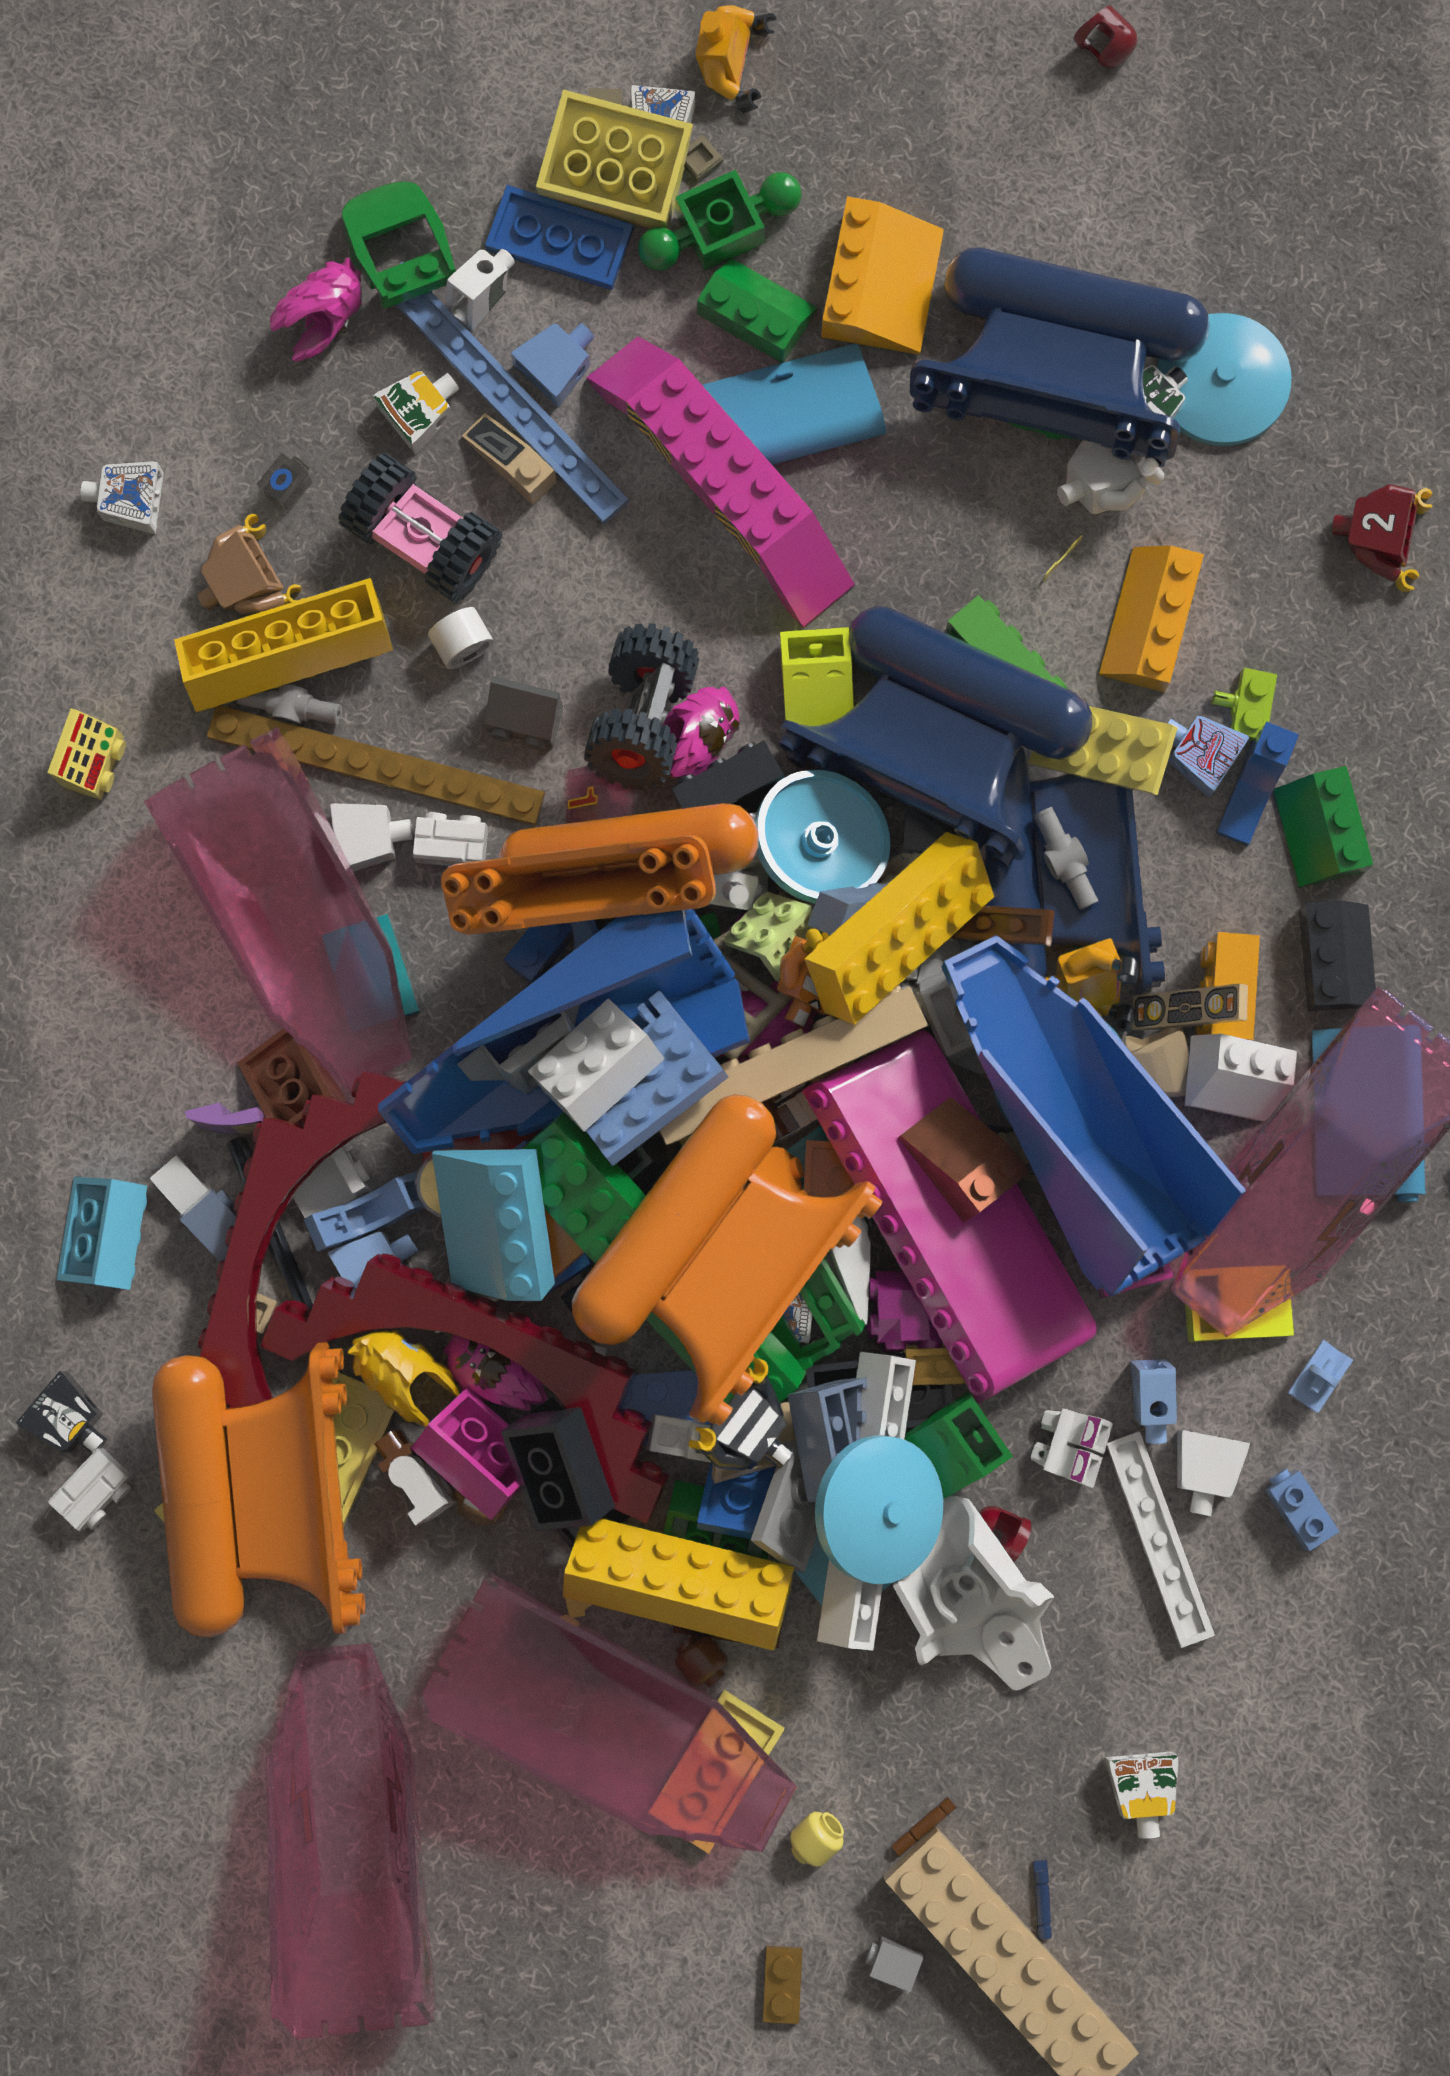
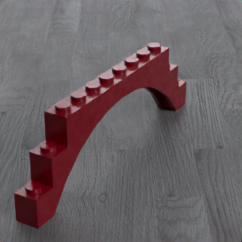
M362 1071L361 1077H356L352 1087L351 1096L355 1098L354 1103L325 1095H312L311 1100H307L303 1108L302 1120L305 1121L304 1126L276 1118H263L262 1123L257 1124L253 1134V1143L256 1144L253 1157L248 1158L244 1167L243 1176L247 1178L244 1191L239 1192L235 1201L234 1211L238 1212L235 1225L229 1228L226 1235L225 1245L229 1247L226 1259L220 1262L216 1273V1280L219 1281L217 1293L211 1296L207 1307V1314L210 1315L208 1327L202 1330L198 1341V1348L201 1349L200 1357L206 1358L217 1366L223 1378L226 1404L230 1405L226 1409L251 1406L273 1398L266 1382L257 1342L256 1300L263 1260L279 1219L300 1186L325 1159L357 1136L387 1123L378 1112V1104L407 1081L371 1071Z
M385 1253L377 1254L367 1261L357 1288L348 1279L332 1277L320 1285L311 1311H309L307 1305L294 1300H286L274 1309L260 1347L291 1361L311 1351L317 1343L328 1342L332 1339L369 1329L413 1327L448 1332L492 1348L523 1366L549 1388L566 1409L581 1407L615 1504L614 1509L646 1524L654 1514L670 1475L662 1472V1468L652 1462L638 1461L653 1423L646 1420L645 1416L637 1410H624L621 1408L636 1371L628 1367V1363L625 1360L616 1356L606 1357L595 1352V1348L586 1342L568 1340L562 1337L563 1334L555 1328L537 1326L531 1323L530 1318L522 1313L506 1312L498 1308V1304L491 1299L485 1297L475 1298L465 1293L466 1290L460 1285L450 1282L444 1284L433 1279V1274L421 1268L411 1269L402 1265L399 1258Z

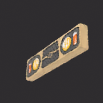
M1239 983L1133 996L1135 1016L1132 1030L1150 1031L1247 1021L1248 985Z

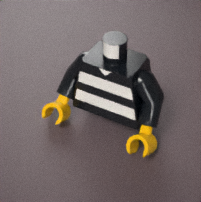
M754 1357L752 1360L754 1362V1370L752 1371L749 1367L745 1370L754 1377V1381L742 1396L736 1393L729 1401L728 1405L733 1409L725 1422L720 1426L714 1423L710 1428L696 1427L695 1430L700 1433L701 1440H689L688 1442L690 1448L701 1450L702 1454L717 1468L744 1470L748 1468L752 1470L764 1456L781 1469L793 1453L791 1449L776 1439L787 1423L783 1419L784 1412L767 1376L768 1365L762 1359Z

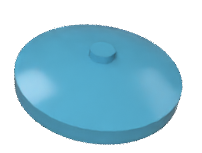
M1230 313L1209 314V336L1199 353L1185 362H1170L1159 359L1157 369L1165 375L1174 366H1177L1187 375L1188 382L1179 389L1186 399L1179 412L1173 418L1179 423L1180 431L1183 434L1209 445H1238L1259 437L1277 421L1289 398L1291 368L1282 345L1263 325L1241 315Z
M825 770L797 772L778 782L765 796L758 808L755 817V824L759 831L758 857L774 882L794 897L815 904L820 891L851 886L855 888L868 887L869 883H876L884 872L890 854L888 824L877 802L863 787L853 780Z
M883 1435L861 1438L838 1453L823 1475L815 1504L817 1534L828 1559L846 1576L871 1584L893 1583L914 1572L932 1551L937 1541L943 1518L942 1487L938 1474L929 1458L914 1444L901 1438Z

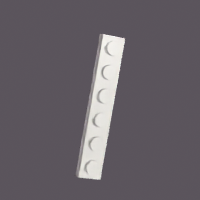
M1140 1431L1107 1442L1106 1447L1179 1647L1183 1648L1215 1636Z

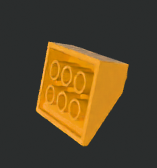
M847 196L822 320L821 337L920 355L944 229L881 202Z

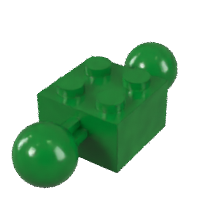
M736 169L675 196L676 215L682 228L672 232L664 227H654L646 231L639 240V258L647 268L654 271H665L676 264L681 250L692 246L703 270L712 268L764 244L765 227L759 215L768 212L774 216H786L794 212L801 202V186L791 174L776 172L764 179L759 193L749 197Z

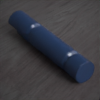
M1034 1860L1036 1920L1038 1924L1037 1938L1050 1939L1052 1938V1930L1050 1926L1051 1911L1047 1860Z

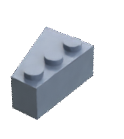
M869 883L868 887L862 888L851 886L820 891L808 925L831 935L887 884Z
M867 1377L835 1380L787 1394L808 1502H816L819 1485L832 1460L845 1447L860 1439L861 1423H866V1411H861V1391L867 1388Z

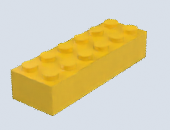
M371 578L174 639L183 684L196 712L215 708L221 704L240 698H247L256 693L278 688L291 682L310 678L329 670L345 667L349 664L393 651L382 608Z
M948 832L944 833L804 958L824 1013L855 1025L994 898L977 842Z
M600 1518L591 1526H581L579 1528L564 1572L563 1597L774 1651L791 1591L794 1567Z

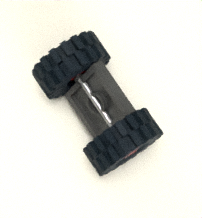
M641 623L635 624L634 630L628 626L624 628L623 633L620 632L617 635L608 666V674L612 676L611 681L614 685L620 684L619 690L621 692H631L629 702L624 713H620L618 709H612L610 715L605 711L600 714L599 718L596 717L593 720L584 751V760L588 762L587 767L590 770H596L595 775L600 779L607 777V783L609 784L621 783V788L628 789L629 785L635 787V790H643L644 785H646L648 789H653L656 787V783L662 785L665 779L669 777L677 743H675V734H670L671 729L667 725H663L667 716V711L664 710L667 700L673 704L677 703L679 698L684 700L687 697L688 693L692 690L699 664V652L697 648H692L693 642L690 639L684 641V635L678 631L675 634L670 633L671 628L663 626L662 630L657 629L656 624L649 623L648 628H644Z

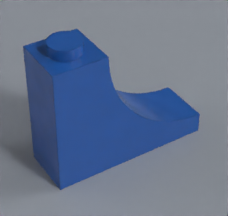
M1267 721L1250 745L1216 834L1245 846L1250 844L1273 789L1288 764L1299 734Z

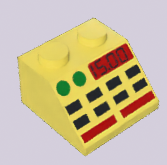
M71 708L47 773L65 789L102 800L104 792L108 793L114 782V773H112L116 760L120 761L125 752L126 742L123 741L124 736L117 728Z

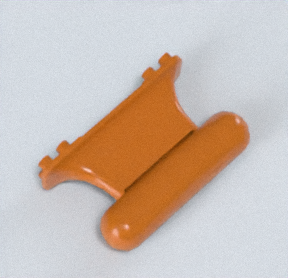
M728 803L522 829L511 833L504 841L498 853V859L459 863L448 867L443 872L441 887L450 925L454 930L462 934L471 935L702 908L707 906L716 894L714 875L734 873L745 869L751 863L758 849L759 831L753 817L741 806Z
M739 1094L723 1097L713 1105L577 1288L572 1300V1314L578 1328L588 1338L600 1344L616 1345L626 1342L636 1334L651 1312L660 1318L684 1345L696 1370L698 1380L697 1394L689 1416L696 1422L704 1423L708 1421L712 1425L716 1423L719 1426L725 1422L733 1409L723 1400L729 1392L733 1395L738 1393L742 1396L749 1389L754 1381V1377L745 1370L754 1359L753 1355L828 1251L835 1246L838 1248L844 1245L850 1247L861 1233V1230L852 1224L854 1219L858 1217L861 1220L865 1216L871 1218L882 1204V1200L873 1194L875 1186L868 1181L855 1184L842 1195L821 1198L793 1192L779 1186L755 1171L773 1146L776 1139V1125L773 1116L761 1102L750 1096Z
M327 1342L317 1343L309 1354L306 1373L293 1387L270 1400L235 1409H226L223 1378L218 1367L206 1358L192 1355L173 1358L160 1366L155 1374L152 1398L172 1606L178 1625L191 1635L210 1638L223 1634L236 1626L243 1615L244 1609L242 1579L251 1578L287 1582L310 1592L327 1610L335 1634H345L349 1626H358L360 1624V1615L365 1614L364 1593H352V1591L357 1589V1580L362 1579L361 1558L349 1559L348 1546L344 1537L334 1416L340 1414L341 1405H346L347 1403L345 1383L333 1384L332 1379L337 1378L338 1370H343L344 1367L342 1348L329 1349Z

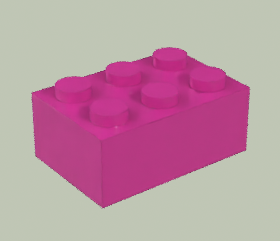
M468 1388L426 1426L411 1447L415 1453L490 1520L521 1490L501 1431L508 1427L509 1424Z

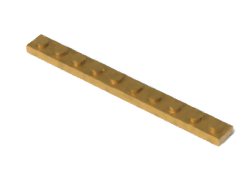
M221 705L215 707L207 733V738L213 741L533 826L537 825L545 797V791Z

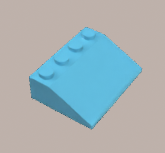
M536 1149L433 1151L432 1158L451 1283L460 1285L468 1291L506 1301H541L555 1284Z

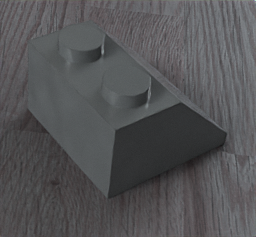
M492 676L484 723L488 732H492L491 737L500 741L510 742L511 738L523 740L524 745L532 749L544 750V746L553 748L564 710L560 693Z

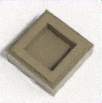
M702 134L689 144L684 167L699 182L723 163V158Z

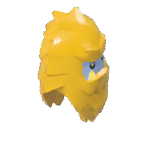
M396 1330L376 1331L356 1338L352 1341L354 1346L347 1351L348 1354L354 1355L353 1370L355 1376L361 1375L370 1391L375 1390L390 1410L394 1409L408 1422H414L425 1428L429 1424L426 1416L414 1405L409 1391L412 1381L419 1374L426 1373L455 1396L460 1395L450 1370L444 1364L435 1361L434 1357L422 1344L408 1342Z

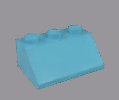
M74 1177L56 1280L130 1290L131 1282L135 1276L134 1264L137 1246L141 1240L142 1216L147 1204V1185L115 1179Z

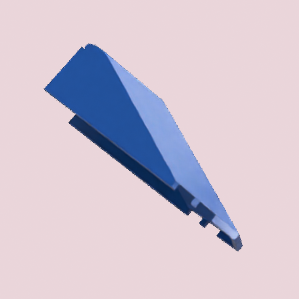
M688 909L617 917L378 1104V1112L413 1154L453 1148L454 1139L480 1135L482 1143L491 1141L490 1133L517 1129L519 1137L525 1136L546 1127L563 1110L540 1086L527 1095L504 1080L470 1081L457 1064L481 1045L486 1047L500 1065L508 1059L509 1053L514 1048L522 1044L526 1045L535 1038L542 1026L549 1022L554 1023L561 1017L560 1012L580 1004L575 1022L576 1028L607 999L611 1000L643 1030L649 1023L643 1020L638 1013L637 1007L644 1003L656 1019L659 1018L660 1014L648 998L660 990L710 1054L716 1057L750 1043L739 982L736 978L733 979L735 972L722 955L710 934L707 933L706 928L694 910Z
M996 935L945 960L941 968L979 1060L1083 1274L1096 1290L1103 1288L1108 1295L1114 1296L1131 1286L1133 1282H1138L1153 1273L1158 1267L1165 1266L1183 1255L1184 1252H1188L1205 1242L1206 1236L1210 1237L1215 1233L1247 1190L1092 1005L1084 998L1077 1002L1058 989L1057 986L1060 981L1054 976L1047 981L1027 966L1029 958Z

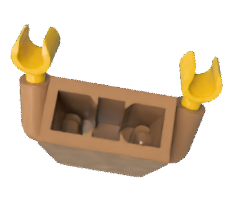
M248 515L245 519V526L237 525L214 539L207 556L208 561L201 569L209 586L198 593V599L206 609L211 610L220 603L224 609L237 611L241 615L257 614L298 601L293 600L290 595L302 591L300 585L293 584L289 586L285 594L280 592L284 587L256 540L263 538L266 533V525L263 524L258 528H251L253 524L259 521L258 515Z

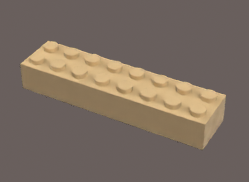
M898 985L855 1025L829 1015L816 1021L812 1025L814 1030L804 1034L801 1028L780 1039L782 1045L771 1049L768 1043L751 1051L748 1054L750 1060L739 1064L737 1058L720 1065L729 1078L658 1131L664 1146L667 1147L691 1136L713 1105L723 1097L733 1094L746 1095L763 1103L925 1028L928 1024L910 986L901 990Z
M937 1826L929 1831L883 1875L885 1882L1059 2076H1116L1139 2054L1129 2039Z

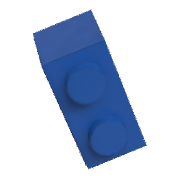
M570 923L529 927L503 959L506 966L531 985L548 970L573 939L572 925Z

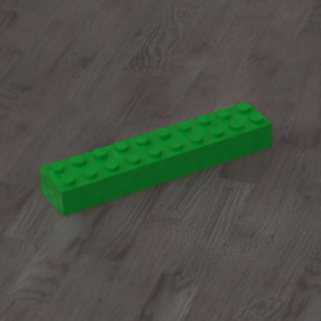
M563 1111L521 1149H536L544 1209L596 1264L646 1195L617 1163L613 1166L587 1131H583ZM651 1312L646 1320L696 1373L691 1357L675 1333ZM771 1332L753 1355L767 1363V1376L779 1402L788 1397L787 1394L793 1393L798 1389L807 1372L799 1366V1362ZM753 1361L748 1366L752 1371L754 1370ZM729 1392L723 1401L728 1404L734 1395Z

